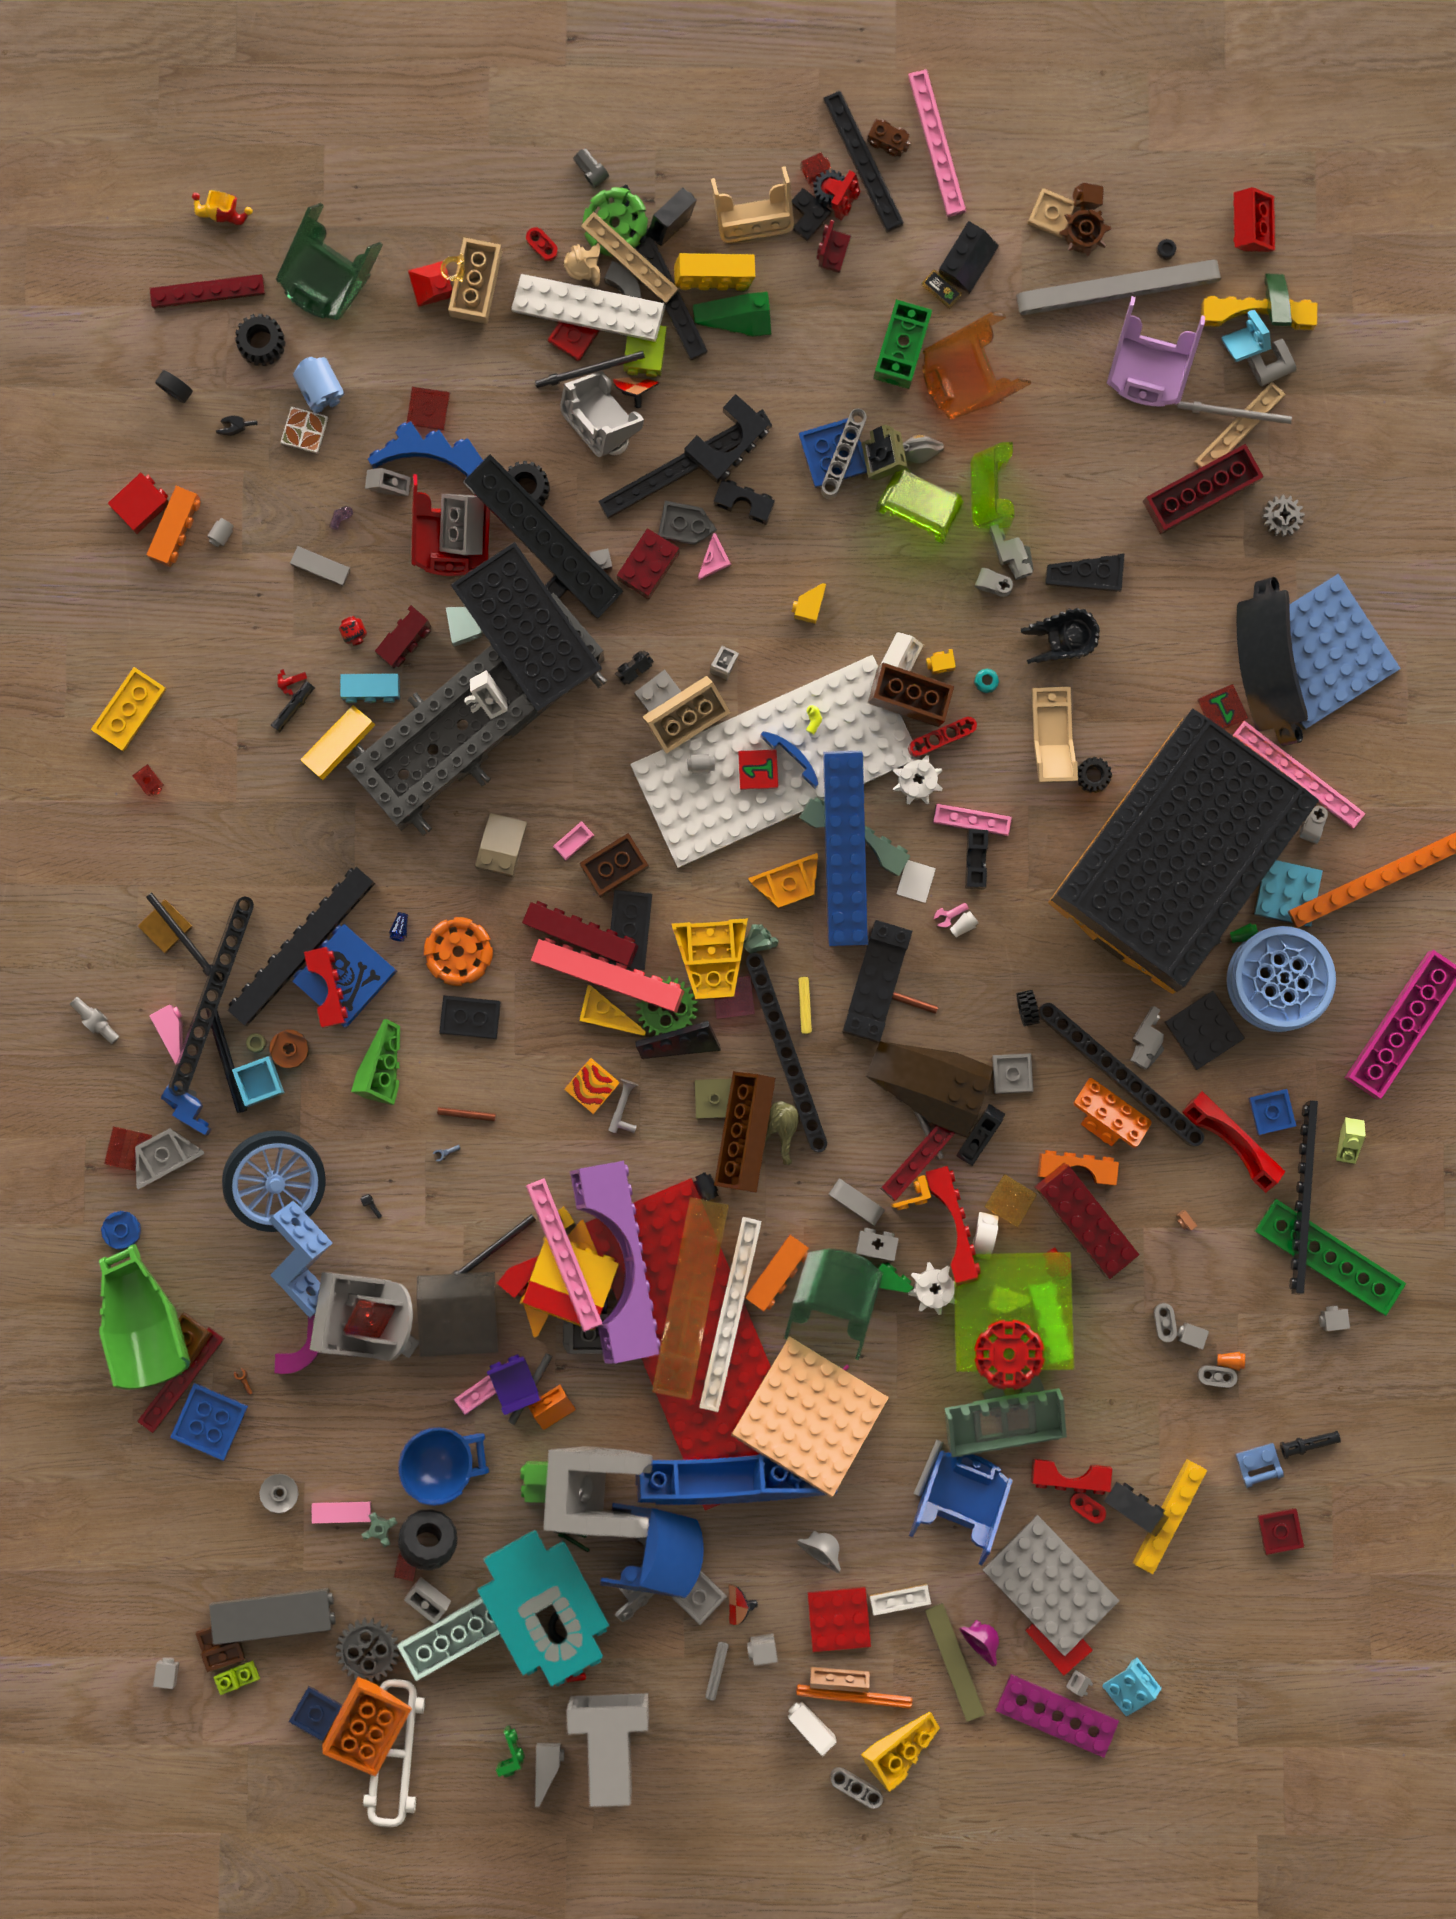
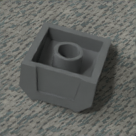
M600 1314L601 1321H604L610 1314ZM563 1321V1346L568 1354H603L598 1326L593 1331L587 1330L583 1332L581 1326Z

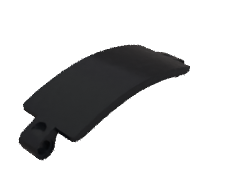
M1271 577L1256 581L1253 598L1238 602L1237 604L1238 657L1243 686L1256 730L1262 732L1274 729L1280 745L1288 746L1302 742V730L1295 723L1307 721L1308 714L1293 656L1289 593L1287 590L1279 591L1280 585L1277 578Z

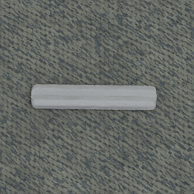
M719 1642L705 1695V1698L708 1700L716 1699L728 1650V1644L725 1642Z

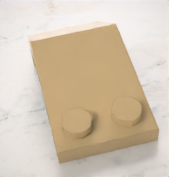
M1071 687L1032 688L1033 737L1039 782L1078 781V767L1072 739Z

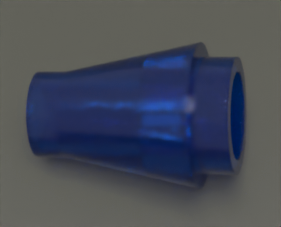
M397 912V916L388 932L391 940L404 942L405 938H407L408 914Z

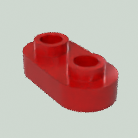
M533 227L527 231L526 241L528 245L543 260L552 261L557 257V245L543 230ZM537 236L539 240L533 241L532 238ZM551 250L552 253L548 255L545 251Z
M1076 1492L1071 1496L1070 1505L1073 1510L1092 1523L1097 1524L1104 1521L1106 1510L1101 1504L1082 1492ZM1079 1498L1083 1500L1081 1505L1076 1504V1500ZM1095 1509L1099 1511V1514L1097 1516L1092 1515V1512Z

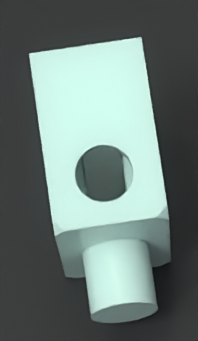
M446 607L453 646L482 637L481 629L466 607Z

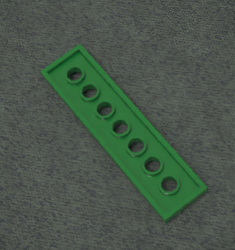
M1274 1199L1254 1231L1294 1257L1292 1242L1295 1231L1293 1225L1294 1221L1297 1220V1212L1279 1200ZM1279 1220H1283L1286 1223V1228L1283 1231H1279L1276 1227ZM1309 1220L1306 1265L1386 1316L1407 1283ZM1312 1241H1316L1319 1245V1249L1316 1252H1311L1309 1249V1244ZM1330 1251L1335 1255V1260L1332 1263H1328L1325 1259V1255ZM1345 1262L1351 1265L1349 1273L1342 1271V1265ZM1361 1273H1365L1368 1277L1365 1284H1361L1358 1281V1276ZM1378 1283L1384 1286V1291L1380 1295L1374 1291V1287Z

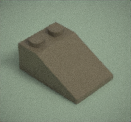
M490 813L475 867L480 870L514 877L527 822Z

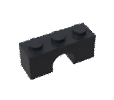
M721 480L714 498V506L731 512L735 503L745 501L751 506L749 519L767 525L775 504L772 496L765 493L757 494L750 487L744 486V488H741L731 480Z
M969 829L967 832L965 889L984 890L986 888L988 830Z

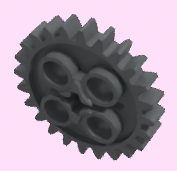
M363 1618L362 1624L356 1620L355 1627L349 1624V1631L344 1629L342 1631L344 1636H339L338 1638L342 1642L336 1645V1648L341 1649V1651L336 1653V1656L342 1657L339 1659L338 1664L344 1663L341 1670L348 1669V1677L351 1674H355V1681L357 1677L368 1678L370 1682L376 1677L380 1681L381 1674L386 1677L388 1675L387 1670L392 1671L394 1669L391 1664H397L398 1662L394 1658L400 1655L399 1652L395 1651L398 1649V1644H394L398 1637L391 1636L394 1630L387 1631L388 1624L384 1627L381 1626L382 1620H379L377 1624L374 1623V1618L371 1619L370 1623H367L366 1618ZM367 1632L371 1635V1639L368 1641L364 1640L361 1634ZM378 1636L379 1640L373 1645L371 1651L366 1654L360 1664H357V1660L362 1656L365 1649ZM383 1644L387 1651L379 1652L377 1645ZM356 1648L359 1651V1655H351L349 1649ZM366 1660H371V1661H373V1662H374V1667H373V1668H368V1667H366L365 1661H366Z

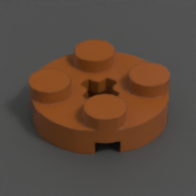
M284 1030L272 1038L269 1051L277 1065L284 1068L299 1067L306 1060L309 1046L308 1041L301 1033L295 1030ZM293 1044L294 1052H290L289 1055L286 1054L287 1051L284 1047Z

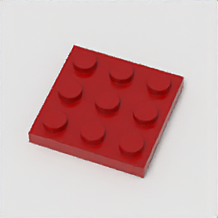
M866 1587L807 1592L813 1652L871 1647Z

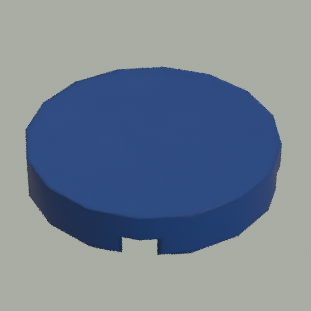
M113 1212L106 1217L102 1225V1238L112 1248L119 1250L127 1249L129 1246L136 1244L140 1238V1222L130 1212Z

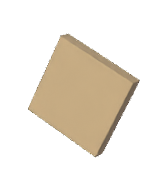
M1042 188L1027 224L1062 238L1059 232L1065 229L1068 224L1064 215L1072 216L1075 209L1074 201Z

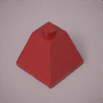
M444 261L408 270L418 307L451 298L452 286Z

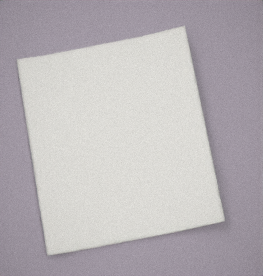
M908 860L896 894L926 903L936 868Z

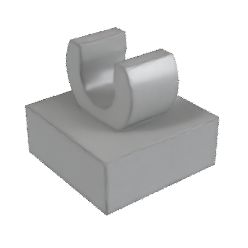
M1075 1670L1066 1687L1078 1696L1083 1697V1695H1088L1086 1689L1089 1685L1093 1686V1683L1087 1676Z

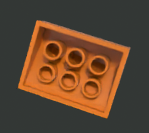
M357 1677L322 1743L323 1754L376 1777L412 1708L378 1685Z

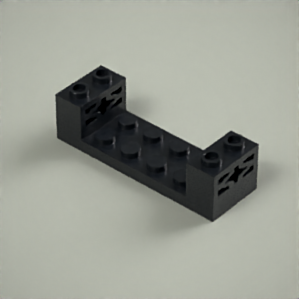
M875 920L843 1026V1033L876 1043L881 1041L886 1017L905 952L909 946L912 930Z

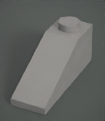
M537 1743L535 1807L540 1806L560 1767V1761H564V1749H561V1743Z

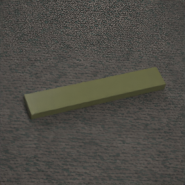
M943 1603L925 1609L966 1721L984 1716L985 1713Z

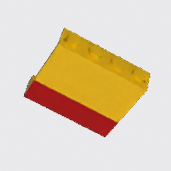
M544 1237V1243L529 1284L519 1304L581 1326L548 1241ZM570 1242L600 1316L619 1263L614 1262L615 1259L610 1256H597L596 1251L588 1248L584 1251L578 1248V1244Z

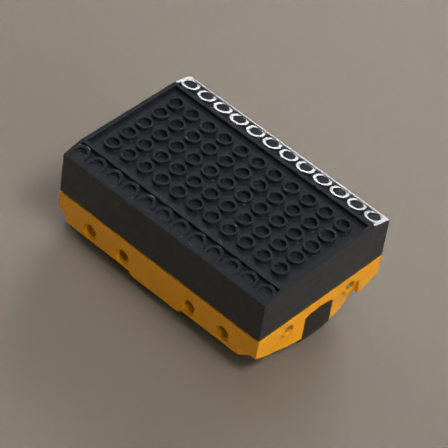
M1192 708L1169 735L1058 887L1048 904L1065 918L1073 919L1092 940L1109 953L1133 968L1151 976V981L1174 994L1183 989L1319 800L1303 786L1219 725Z

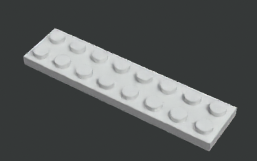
M521 274L511 310L515 313L656 342L665 304Z

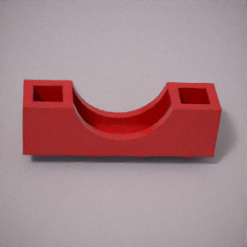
M328 947L304 952L308 971L321 975L328 986L327 998L317 1008L321 1028L345 1024L348 1014L346 1007H342L341 1003L344 997L342 989L337 986L339 974L337 969L334 970L332 962H335L333 951H329Z
M1033 1459L1031 1483L1035 1484L1037 1488L1047 1489V1485L1055 1486L1056 1490L1066 1491V1488L1069 1487L1074 1488L1075 1492L1086 1493V1489L1093 1490L1094 1494L1105 1495V1491H1111L1113 1468L1090 1465L1087 1472L1082 1476L1067 1478L1058 1472L1054 1461Z

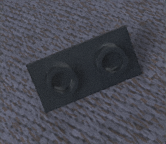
M645 650L637 652L629 663H623L617 668L618 671L615 675L619 678L622 676L620 681L623 685H629L639 677L635 672L636 669L642 674L652 667L654 661L650 656L647 658L650 655Z

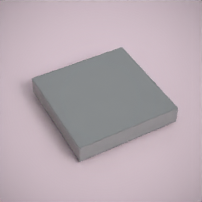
M1031 1053L992 1055L994 1094L1033 1092Z
M700 1571L696 1584L686 1598H672L701 1625L727 1598V1595Z

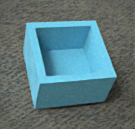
M270 1056L232 1069L244 1105L247 1107L285 1093L273 1059Z

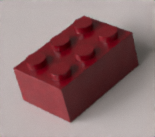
M647 528L616 575L617 580L649 600L679 555V548Z

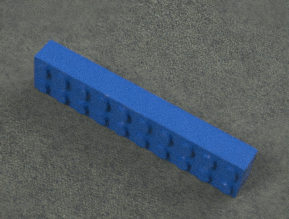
M823 752L829 946L868 945L863 752Z

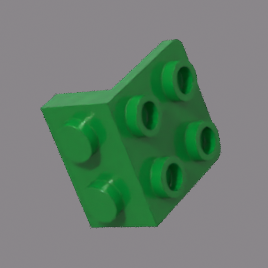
M510 1725L506 1726L504 1735L512 1758L498 1763L496 1767L498 1777L503 1775L504 1778L514 1775L516 1770L521 1769L524 1762L523 1759H525L522 1747L518 1748L517 1732L515 1728L511 1729Z

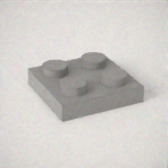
M663 670L634 693L648 712L682 691L669 674Z

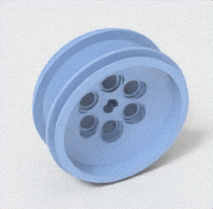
M1277 926L1258 932L1236 949L1227 970V989L1233 1006L1246 1021L1263 1030L1286 1032L1304 1027L1324 1013L1334 995L1336 972L1329 952L1316 937L1298 928ZM1275 955H1279L1282 958L1281 965H1277L1274 962ZM1294 960L1300 962L1301 968L1299 970L1293 968ZM1262 968L1267 969L1269 973L1267 978H1263L1260 975ZM1280 974H1284L1286 976L1285 984L1280 982ZM1299 979L1305 981L1306 986L1304 989L1298 987L1297 982ZM1266 987L1273 989L1272 997H1268L1265 994ZM1285 992L1292 995L1291 1002L1284 1000Z

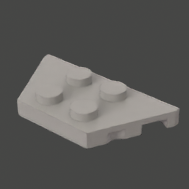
M171 1128L135 1146L137 1189L205 1154L204 1151Z

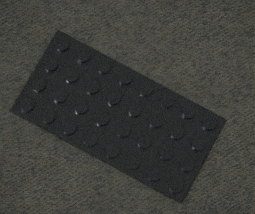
M515 542L451 584L461 602L538 713L602 670V667Z

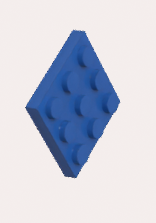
M848 418L798 434L815 488L822 486ZM853 433L846 434L848 440L856 438ZM860 439L844 479L867 473ZM842 450L839 452V455L845 458L849 456V453ZM834 468L832 472L835 475H840L842 470Z
M194 1383L170 1438L224 1461L248 1406Z

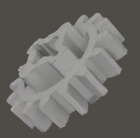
M1282 495L1280 500L1275 496L1273 502L1269 501L1267 503L1268 507L1263 509L1267 514H1264L1262 519H1267L1264 526H1270L1268 532L1274 530L1275 536L1280 532L1282 537H1285L1287 532L1291 536L1294 533L1293 530L1298 531L1300 529L1298 525H1302L1304 522L1300 518L1304 517L1305 513H1300L1303 506L1296 505L1298 500L1292 502V496L1285 499V496ZM1279 505L1278 511L1272 512V509ZM1281 513H1283L1284 516H1287L1285 520L1283 519V516H1280ZM1295 520L1293 525L1288 527L1289 521Z

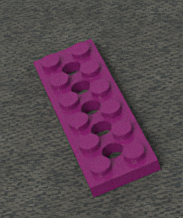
M1011 1673L995 1709L1001 1714L1105 1758L1119 1720ZM1017 1696H1026V1703L1018 1705L1016 1703ZM1036 1703L1044 1704L1043 1712L1036 1713L1034 1711ZM1056 1710L1061 1711L1063 1714L1059 1721L1052 1719V1713ZM1073 1718H1078L1081 1722L1080 1726L1076 1729L1070 1727V1721ZM1091 1726L1098 1727L1099 1731L1096 1736L1088 1734V1729Z

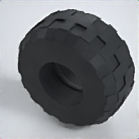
M433 1509L419 1510L411 1514L401 1526L398 1537L400 1554L409 1565L420 1570L428 1571L442 1567L451 1559L457 1546V1530L452 1520L444 1513ZM429 1532L437 1537L439 1543L433 1547H425L418 1542L417 1536L421 1533Z

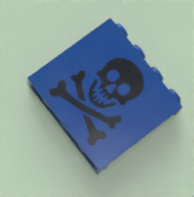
M343 924V926H337L332 932L334 936L329 941L326 939L319 948L328 947L329 951L334 953L335 962H332L334 970L337 969L339 974L337 986L342 989L344 999L341 1000L342 1007H346L348 1018L345 1019L346 1023L341 1025L347 1028L395 975L397 970ZM307 966L304 969L300 968L293 977L295 979L293 982L321 1006L328 995V986L325 979L317 973L309 972Z

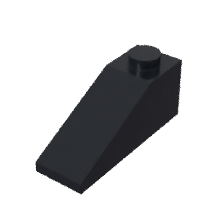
M988 1104L956 1156L973 1166L1002 1123L1005 1113Z

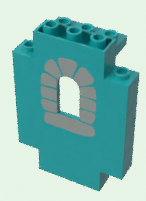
M533 1530L483 1558L494 1580L481 1586L477 1591L522 1675L527 1674L529 1676L538 1670V1666H541L550 1685L558 1687L566 1682L565 1678L571 1675L575 1677L584 1672L583 1668L590 1665L593 1667L601 1662L600 1658L603 1655L593 1635L599 1636L605 1633L609 1624L564 1540L546 1550L536 1530ZM553 1604L567 1630V1638L561 1644L550 1642L535 1614Z

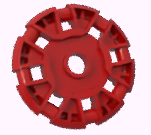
M1014 1319L1013 1321L999 1320L990 1324L987 1327L988 1329L979 1335L974 1347V1351H976L974 1361L981 1377L984 1376L988 1380L987 1383L1002 1390H1006V1388L1017 1390L1032 1383L1031 1380L1040 1374L1045 1360L1043 1358L1044 1345L1038 1333H1034L1028 1324ZM1005 1329H1013V1335H1005ZM993 1334L998 1338L994 1343L989 1340ZM1024 1334L1029 1338L1026 1343L1021 1339ZM1007 1349H1012L1015 1352V1356L1011 1360L1004 1358V1352ZM984 1351H989L990 1358H984ZM1029 1351H1035V1358H1029ZM992 1366L997 1370L994 1375L989 1371ZM1025 1366L1030 1369L1026 1375L1021 1372ZM1006 1374H1013V1380H1006Z

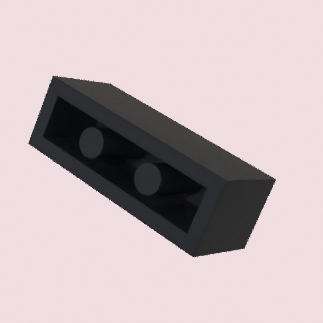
M1116 1482L1104 1502L1156 1537L1169 1518L1163 1514L1165 1510L1157 1504L1154 1507L1148 1503L1150 1499L1140 1493L1138 1496L1134 1494V1488L1125 1482L1123 1485Z

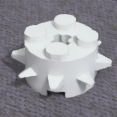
M908 755L906 756L907 764L903 769L894 768L893 770L899 777L898 784L893 790L902 791L907 796L906 804H910L914 799H922L926 804H929V795L933 791H942L943 789L937 783V776L942 772V769H934L929 763L928 755L922 760H913ZM915 775L922 778L921 784L918 782L914 783Z
M928 1262L926 1271L921 1274H911L916 1282L914 1289L908 1292V1295L916 1296L920 1301L919 1311L930 1307L934 1308L938 1315H941L943 1306L948 1303H957L953 1297L954 1288L957 1286L955 1281H952V1278L948 1275L950 1269L948 1265L942 1270L934 1269L932 1264ZM933 1283L939 1286L936 1294L933 1291L930 1292Z

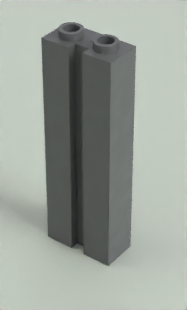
M329 1588L212 1602L209 1608L213 1645L331 1630L333 1624H336L335 1613H331L330 1605L334 1604L333 1593H329Z

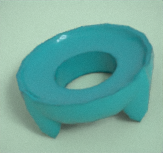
M982 669L976 674L974 684L979 691L991 693L998 687L999 678L993 670ZM989 675L992 678V684H983L982 677Z

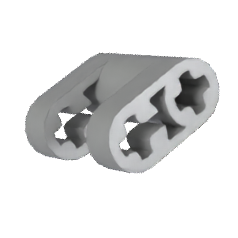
M1282 338L1272 342V348L1278 361L1265 366L1260 354L1247 358L1249 366L1260 386H1264L1296 371V364Z

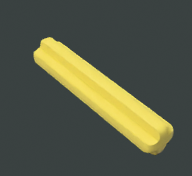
M800 977L798 981L802 1034H810L812 1027L809 978Z

